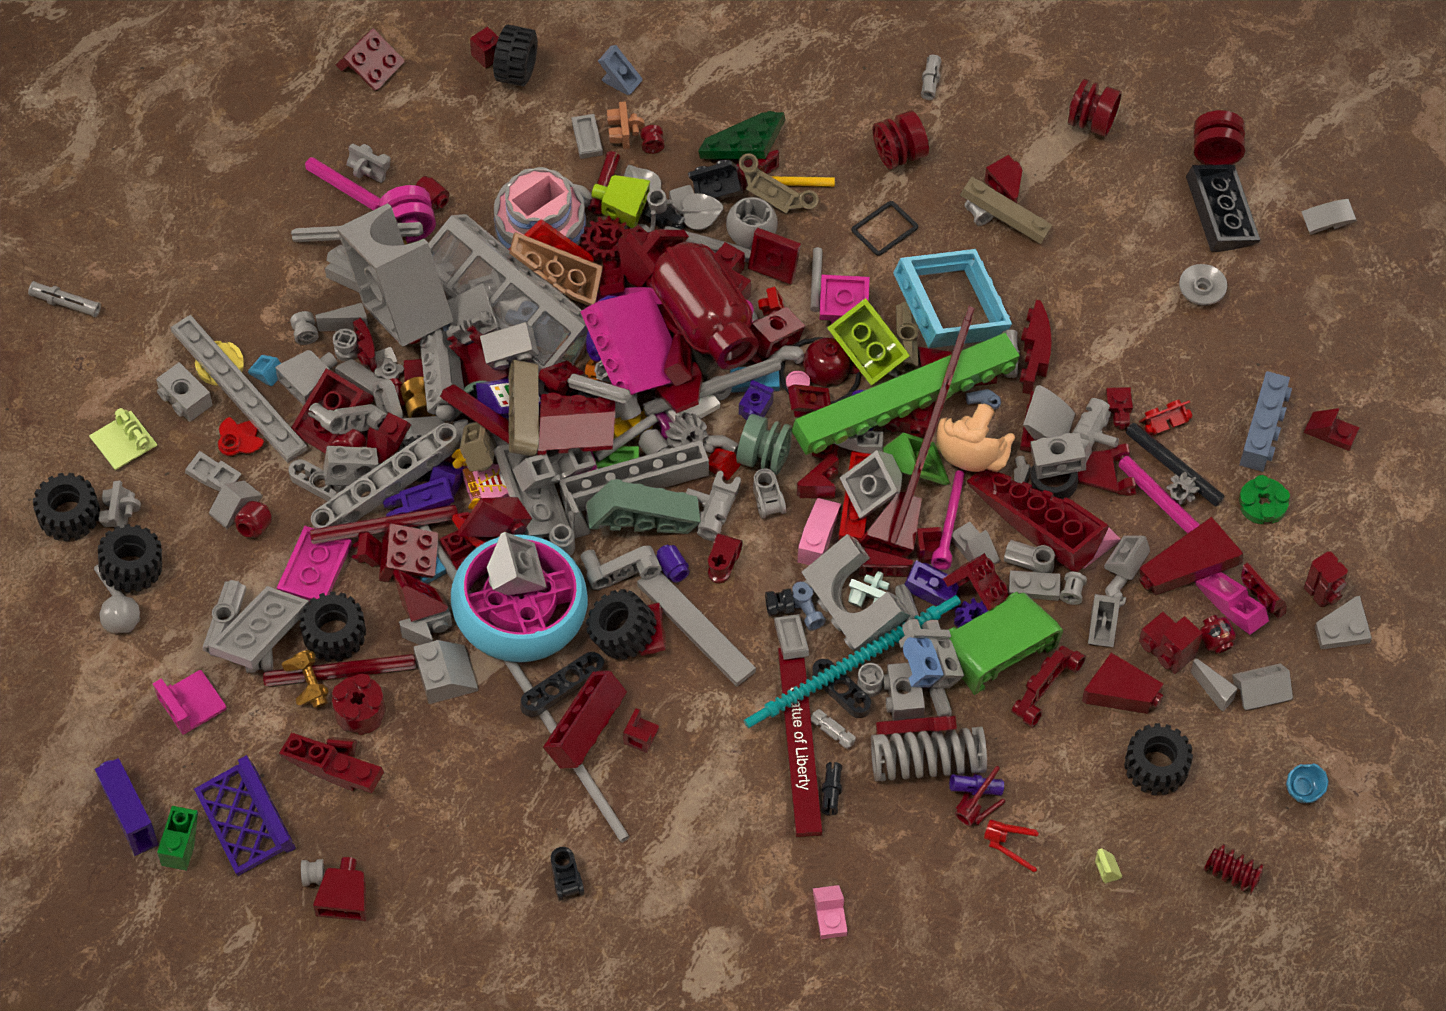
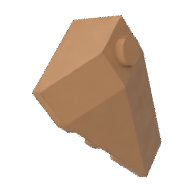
M517 232L513 234L509 254L569 298L588 306L595 303L602 266Z

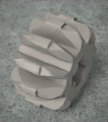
M684 412L681 417L675 415L673 423L668 422L671 428L665 431L668 436L666 441L671 447L675 448L700 440L705 445L703 438L708 436L707 431H705L707 426L696 414L692 413L690 415Z

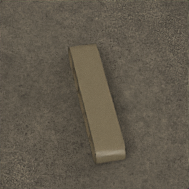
M513 359L509 370V452L533 457L537 453L539 444L538 364Z

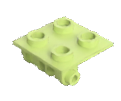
M123 408L115 412V421L89 435L115 471L157 446V443L132 411L128 412Z

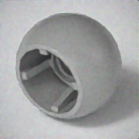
M750 197L739 200L733 205L727 215L726 227L729 236L737 245L751 249L754 232L757 227L775 234L778 221L776 213L769 203L759 198Z

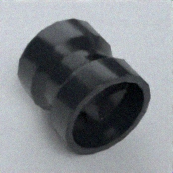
M790 588L783 589L778 593L774 591L765 592L766 608L769 617L776 616L780 612L785 614L794 613V602Z

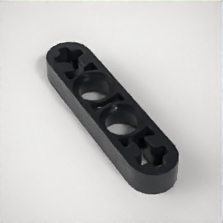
M587 652L525 692L520 703L522 713L528 717H536L584 686L592 672L603 670V657L596 652ZM590 662L591 664H597L596 667H594L593 665L587 667V663ZM569 673H574L579 677V680L569 682L565 676ZM549 686H554L558 688L559 693L549 695L545 689ZM528 701H530L531 703L537 701L536 707L534 705L528 706Z

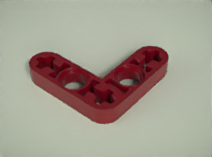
M951 715L875 722L876 734L884 735L957 729L956 716Z

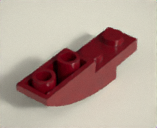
M1037 299L1034 309L1029 308L1026 322H1030L1028 328H1023L1021 341L1025 342L1024 352H1027L1025 363H1028V368L1022 369L1019 382L1024 383L1022 393L1030 395L1031 391H1033L1037 375L1047 376L1052 344L1049 319L1041 300Z
M292 732L279 752L281 757L301 769L351 791L357 788L373 793L384 774L380 766L339 753L334 746Z

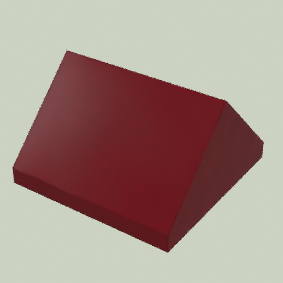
M395 568L393 574L401 604L411 622L447 610L448 605L437 588Z

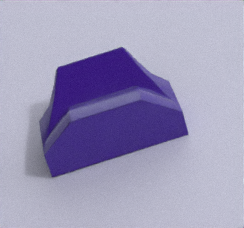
M917 560L914 562L904 584L912 594L935 606L955 596L959 589L956 583L947 587L943 578L948 574Z

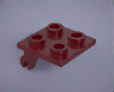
M475 326L467 328V331L472 333L469 335V338L474 341V343L468 346L458 341L454 335L447 338L448 341L452 342L449 347L460 357L462 379L465 387L472 382L494 381L509 377L507 368L495 370L486 364L480 336L484 334L479 332Z

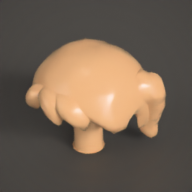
M978 404L972 417L964 416L955 423L952 422V418L947 420V417L939 420L936 432V447L947 462L963 470L980 472L987 469L999 472L1007 465L1011 444L1015 440V435L1008 433L1000 439L986 438L989 431L987 426L993 415H995V411L987 404Z

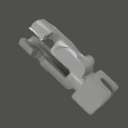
M1092 398L1086 407V410L1089 412H1084L1081 415L1078 424L1072 432H1080L1086 462L1092 453L1091 448L1095 442L1112 447H1117L1119 443V438L1102 433L1103 427L1107 426L1111 412L1108 411L1110 405L1097 398Z
M722 471L717 472L710 495L690 488L686 491V494L697 496L698 502L703 503L704 510L699 513L701 522L698 525L697 534L703 539L713 542L717 534L721 533L722 525L726 521L741 485L740 477H735L731 484L724 483Z

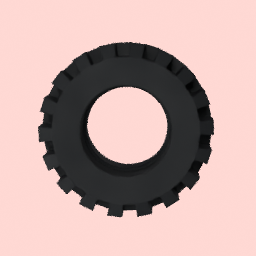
M509 24L505 25L499 35L494 54L493 72L496 81L523 87L528 83L537 55L538 40L535 30Z
M59 473L58 477L54 478L52 475L48 478V482L43 481L40 484L41 489H36L34 493L35 498H33V508L42 531L44 530L45 534L49 537L53 535V538L58 541L61 538L64 541H70V538L78 540L80 535L84 534L86 536L89 534V528L94 529L96 526L95 521L99 520L100 506L91 483L88 480L85 481L81 475L75 477L74 473H68V476ZM63 503H78L77 506L70 511H55L56 508Z
M130 524L124 525L123 528L117 526L114 527L113 532L110 530L106 532V537H102L100 545H98V565L102 580H106V584L109 587L114 585L115 590L120 591L124 589L128 593H130V590L139 592L143 587L146 589L151 587V582L156 583L158 576L162 572V549L158 536L155 533L151 534L150 529H141V525L136 524L135 527H130ZM126 556L139 557V559L133 561H126L121 558Z
M620 589L619 592L614 590L610 591L608 596L606 594L601 596L602 599L593 604L595 606L594 609H590L588 613L590 618L586 619V625L588 626L586 630L591 640L607 656L617 660L619 657L622 660L628 659V656L633 658L637 656V652H643L646 649V644L652 642L651 636L655 635L656 632L654 626L657 623L652 610L638 595L630 590L628 592L625 589ZM627 619L625 624L621 628L616 630L617 626L622 621Z
M330 592V595L326 596L325 593L319 594L320 598L318 599L313 597L310 600L311 605L306 604L303 608L304 613L300 615V628L305 646H307L308 650L315 653L316 658L321 659L325 657L327 662H331V659H336V662L342 661L341 657L344 656L347 659L352 657V652L357 653L360 650L359 645H363L365 642L366 627L361 606L359 603H355L353 597L350 596L347 599L346 594L342 592L340 595H336V592ZM330 621H341L346 624L343 629L335 633H326L320 630L324 624Z
M1155 723L1152 728L1150 725H1146L1143 731L1141 729L1137 730L1135 736H1132L1130 739L1124 763L1128 779L1133 778L1132 784L1135 787L1140 785L1141 791L1145 793L1147 790L1152 791L1151 795H1157V792L1166 795L1169 789L1172 792L1178 790V786H1182L1185 783L1193 760V754H1191L1192 746L1187 744L1189 739L1186 735L1181 737L1179 729L1176 728L1174 731L1171 729V725L1168 724L1165 727H1161L1160 723ZM1151 752H1159L1165 754L1172 764L1164 767L1151 764L1145 755Z

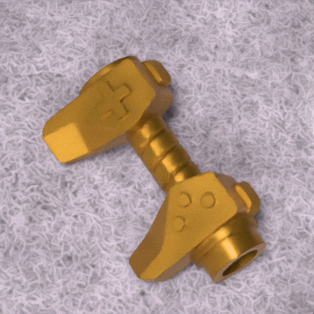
M310 650L295 654L293 658L284 661L282 667L286 672L302 670L308 684L305 690L296 698V704L306 705L310 703L313 705V708H319L328 704L327 695L329 691L324 684H318L312 669V665L315 663V654Z

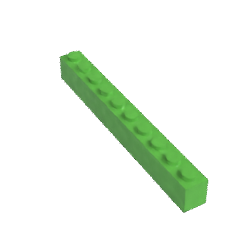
M1006 333L961 351L946 399L958 391H967L977 383H987L996 375L1001 373L1008 374L1016 368L1020 355ZM951 355L795 419L792 433L805 455L812 452L819 453L831 444L843 443L850 436L855 434L862 435L877 425L879 427L884 426L891 419L898 416L903 418L917 408H927L937 400Z

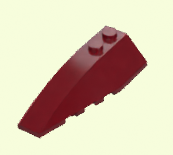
M986 469L975 473L967 480V484L1006 522L1037 547L1041 545L1050 547L1054 551V559L1073 572H1078L1094 558L1109 528L1108 524L1068 498L1062 500L1053 496V493L1044 490L1042 492L1032 488L1031 484L1024 481L1018 483L1003 473Z

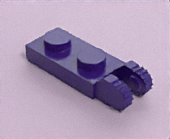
M442 477L385 498L383 505L388 509L403 504V507L386 514V516L437 508L454 502L448 478Z

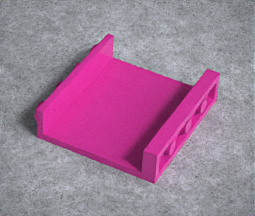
M650 289L598 301L580 311L612 385L630 390L631 395L663 385L666 387L674 385L664 373V366L672 344V338Z

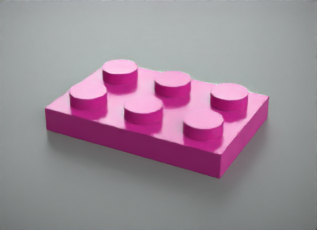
M304 526L279 581L277 590L309 600L310 602L313 597L316 599L320 598L319 594L325 593V596L330 595L352 546V541L346 538L312 544L310 530L314 528Z

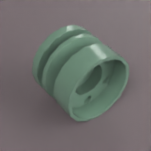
M751 414L746 421L740 438L736 462L753 468L760 458L761 469H768L770 466V470L775 475H778L791 449L792 425L785 424L781 430V423L776 421L771 429L768 430L767 418Z

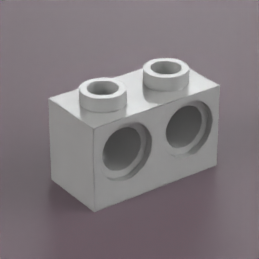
M327 446L323 467L325 485L349 486L378 466L376 448Z

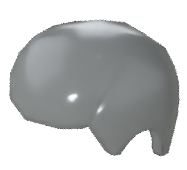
M121 595L111 596L102 604L99 614L100 623L108 632L115 634L129 633L137 625L140 611L138 604L133 598Z

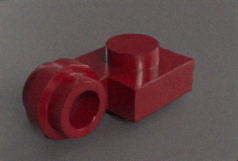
M1131 387L1106 388V403L1110 405L1108 411L1114 413L1113 425L1114 427H1119V430H1124L1125 427L1130 426L1129 413H1132L1133 409Z

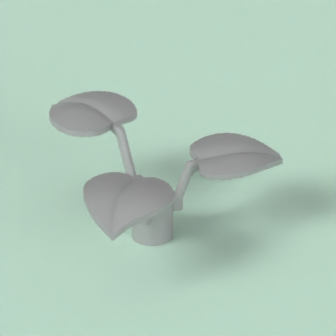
M628 165L626 168L625 177L650 181V192L647 195V201L651 209V226L649 228L644 224H639L646 232L654 230L656 214L665 212L668 206H671L678 213L684 214L685 225L693 230H704L711 226L724 209L717 199L698 193L685 197L682 202L684 209H680L671 199L667 200L665 192L661 190V180L656 173L632 165Z

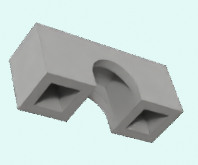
M571 448L568 450V453L557 454L549 458L547 454L526 458L513 469L521 491L526 492L559 483V480L586 473L596 463L590 451L583 452L579 448Z

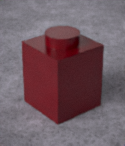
M488 26L470 38L471 55L485 69L494 62L495 49L499 38Z

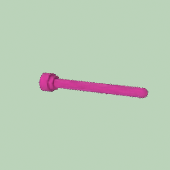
M961 470L955 472L940 546L932 555L931 564L939 570H947L951 567L952 554L949 547L965 476Z

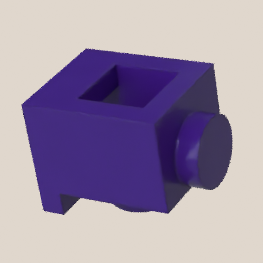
M752 380L739 403L738 414L745 420L751 414L765 417L773 404L774 389Z

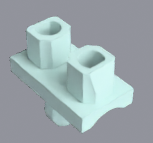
M879 571L875 577L866 574L864 582L872 584L871 586L851 579L849 584L851 591L848 602L861 608L867 596L874 599V603L886 593L879 590V588L888 590L890 583L882 581L883 573Z

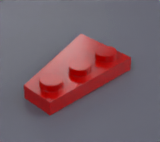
M542 219L524 234V236L593 262L591 254Z

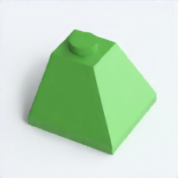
M902 433L882 449L885 453L893 455L902 473L911 475L923 439ZM931 442L919 478L948 485L950 482L935 443Z

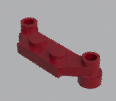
M1064 645L1060 646L1051 658L1048 656L1043 661L1038 674L1030 677L1026 684L1027 691L1022 700L1018 699L1015 702L1011 712L1022 718L1023 723L1033 728L1039 722L1043 713L1042 709L1035 706L1065 668L1077 673L1082 668L1086 655L1077 650L1072 651Z

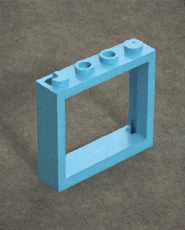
M976 249L900 258L893 272L928 348L955 345L961 327L942 328L918 277L920 275L965 270L990 323L970 325L964 344L986 341L1001 335L1003 331L1006 332L1012 325L1009 319L1010 316L1007 314L1001 297L997 294L993 281L989 277Z

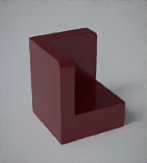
M942 527L917 528L915 540L917 561L931 564L933 552L940 546Z
M635 708L623 732L624 744L647 753L659 730V725L642 719L641 710Z

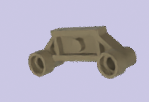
M747 153L740 157L739 167L743 170L748 183L746 189L785 213L789 209L802 207L813 209L817 206L819 198L814 191L805 190L802 193H797L759 170L757 167L758 160L753 154ZM747 158L752 160L750 167L744 166V160ZM806 195L812 196L811 203H805L804 198Z

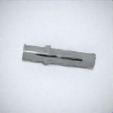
M33 281L29 287L28 294L30 296L46 300L50 305L58 304L92 315L93 317H97L101 309V303L61 291L57 286L49 287ZM46 293H50V294H53V295L58 296V297H61V298H57V297H54V296L49 295V294H46ZM69 300L74 301V302H77V303H80V304H83V306H82V305H79V304H76V303H73V302H70Z

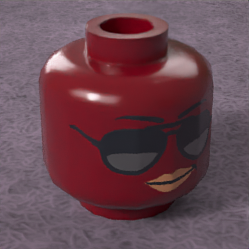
M1213 615L1202 621L1204 626L1200 628L1203 632L1201 640L1207 651H1215L1216 654H1220L1234 647L1233 642L1237 636L1228 618H1218L1217 615Z

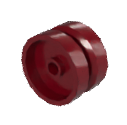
M1224 110L1210 111L1200 115L1195 120L1193 127L1195 158L1205 165H1233L1239 162L1245 154V123L1243 118L1236 113Z

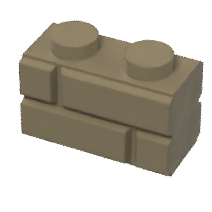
M477 422L465 425L460 451L466 459L465 462L469 471L474 472L478 470L482 472L488 470L493 464V450L496 447L493 434Z

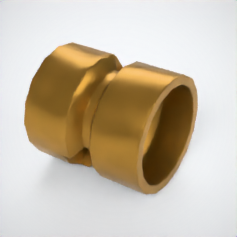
M414 377L404 382L400 391L406 404L408 417L436 416L427 412L424 377Z

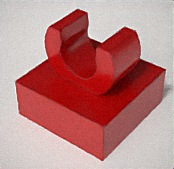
M775 286L766 289L768 298L758 300L759 309L762 310L764 316H768L775 310L779 311L785 308L783 297Z

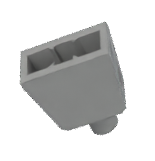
M307 350L276 366L277 378L304 406L326 368L330 370L337 364V360L330 352L319 359L312 351Z

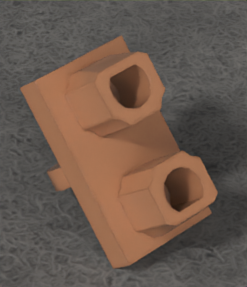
M626 101L619 102L618 109L607 110L608 125L620 124L621 126L609 128L610 143H622L623 149H630L629 132H632L633 136H638L641 129L645 127L644 119L637 117L635 113L631 114L630 118H628Z

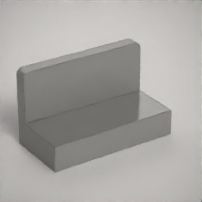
M1281 663L1232 674L1234 685L1241 691L1242 706L1245 710L1288 701L1293 698L1290 672Z

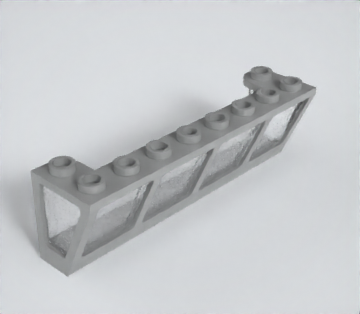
M466 214L451 215L428 243L444 292H447L451 297H455L484 283L498 328L491 332L526 322L533 328L539 356L533 357L529 362L538 364V373L543 368L566 360L576 366L586 349L588 332L580 313L582 310L545 279L509 254V249Z

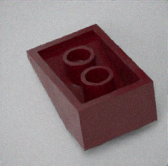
M326 368L291 428L302 440L326 454L327 446H331L337 434H332L323 428L319 421L309 416L308 412H312L309 410L311 405L319 403L325 409L334 411L335 409L369 405L373 402L374 396L338 373Z

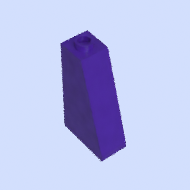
M119 758L113 761H105L98 768H95L97 778L134 856L158 846L159 843L152 823Z

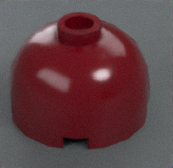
M824 337L815 340L808 346L804 354L802 366L811 382L827 387V384L835 383V385H839L846 380L851 368V359L836 339Z

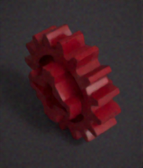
M607 216L606 220L598 217V222L596 223L592 220L589 221L590 227L584 226V234H581L582 249L593 256L594 262L602 259V262L605 263L609 259L613 261L616 257L620 258L618 239L631 230L627 229V223L620 224V218L618 217L612 221L610 216Z

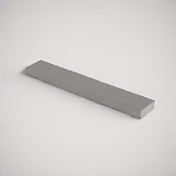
M661 572L654 578H641L637 581V586L654 603L660 602L662 612L736 687L756 672L755 666Z

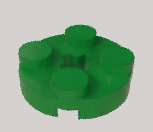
M1258 475L1255 479L1248 481L1241 489L1239 495L1241 512L1248 520L1256 524H1264V522L1276 523L1287 512L1290 493L1278 481L1265 475ZM1260 497L1267 498L1270 504L1266 502L1260 504Z

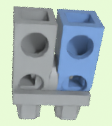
M909 619L902 625L905 636L899 640V644L903 648L904 656L908 659L912 675L909 677L911 687L932 686V688H950L964 676L951 640H949L951 637L950 631L941 630L938 620L926 621L922 625V629L918 619Z

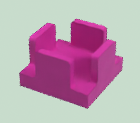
M822 275L819 320H830L831 324H833L865 298L869 301L870 277Z

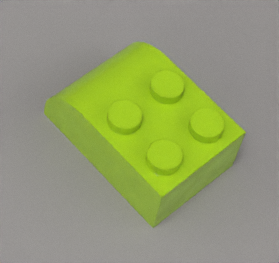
M866 298L827 327L871 386L910 357L907 350Z

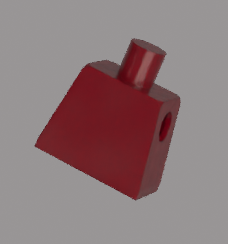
M343 857L341 858L340 869H326L313 904L317 917L366 922V879L364 872L356 870V859Z

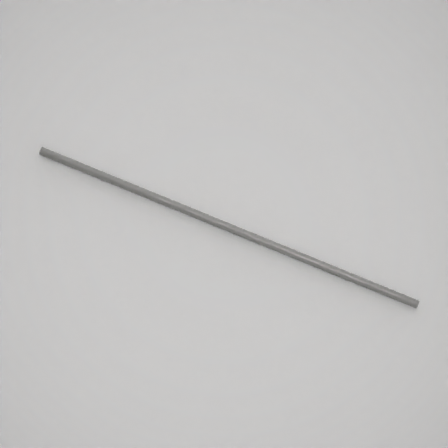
M427 524L417 526L418 529L431 531ZM438 542L437 557L453 582L457 570ZM504 661L524 693L533 688L517 662ZM537 701L531 704L536 707ZM546 710L539 716L550 734H552L557 724L549 711ZM581 764L578 768H573L620 842L628 840V833L584 765Z

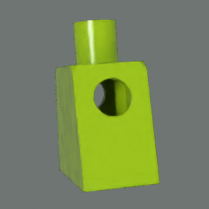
M614 175L611 177L608 187L595 184L591 197L602 200L603 215L610 216L614 220L618 217L620 218V223L626 222L628 227L634 228L638 224L647 202V195L650 192V181Z

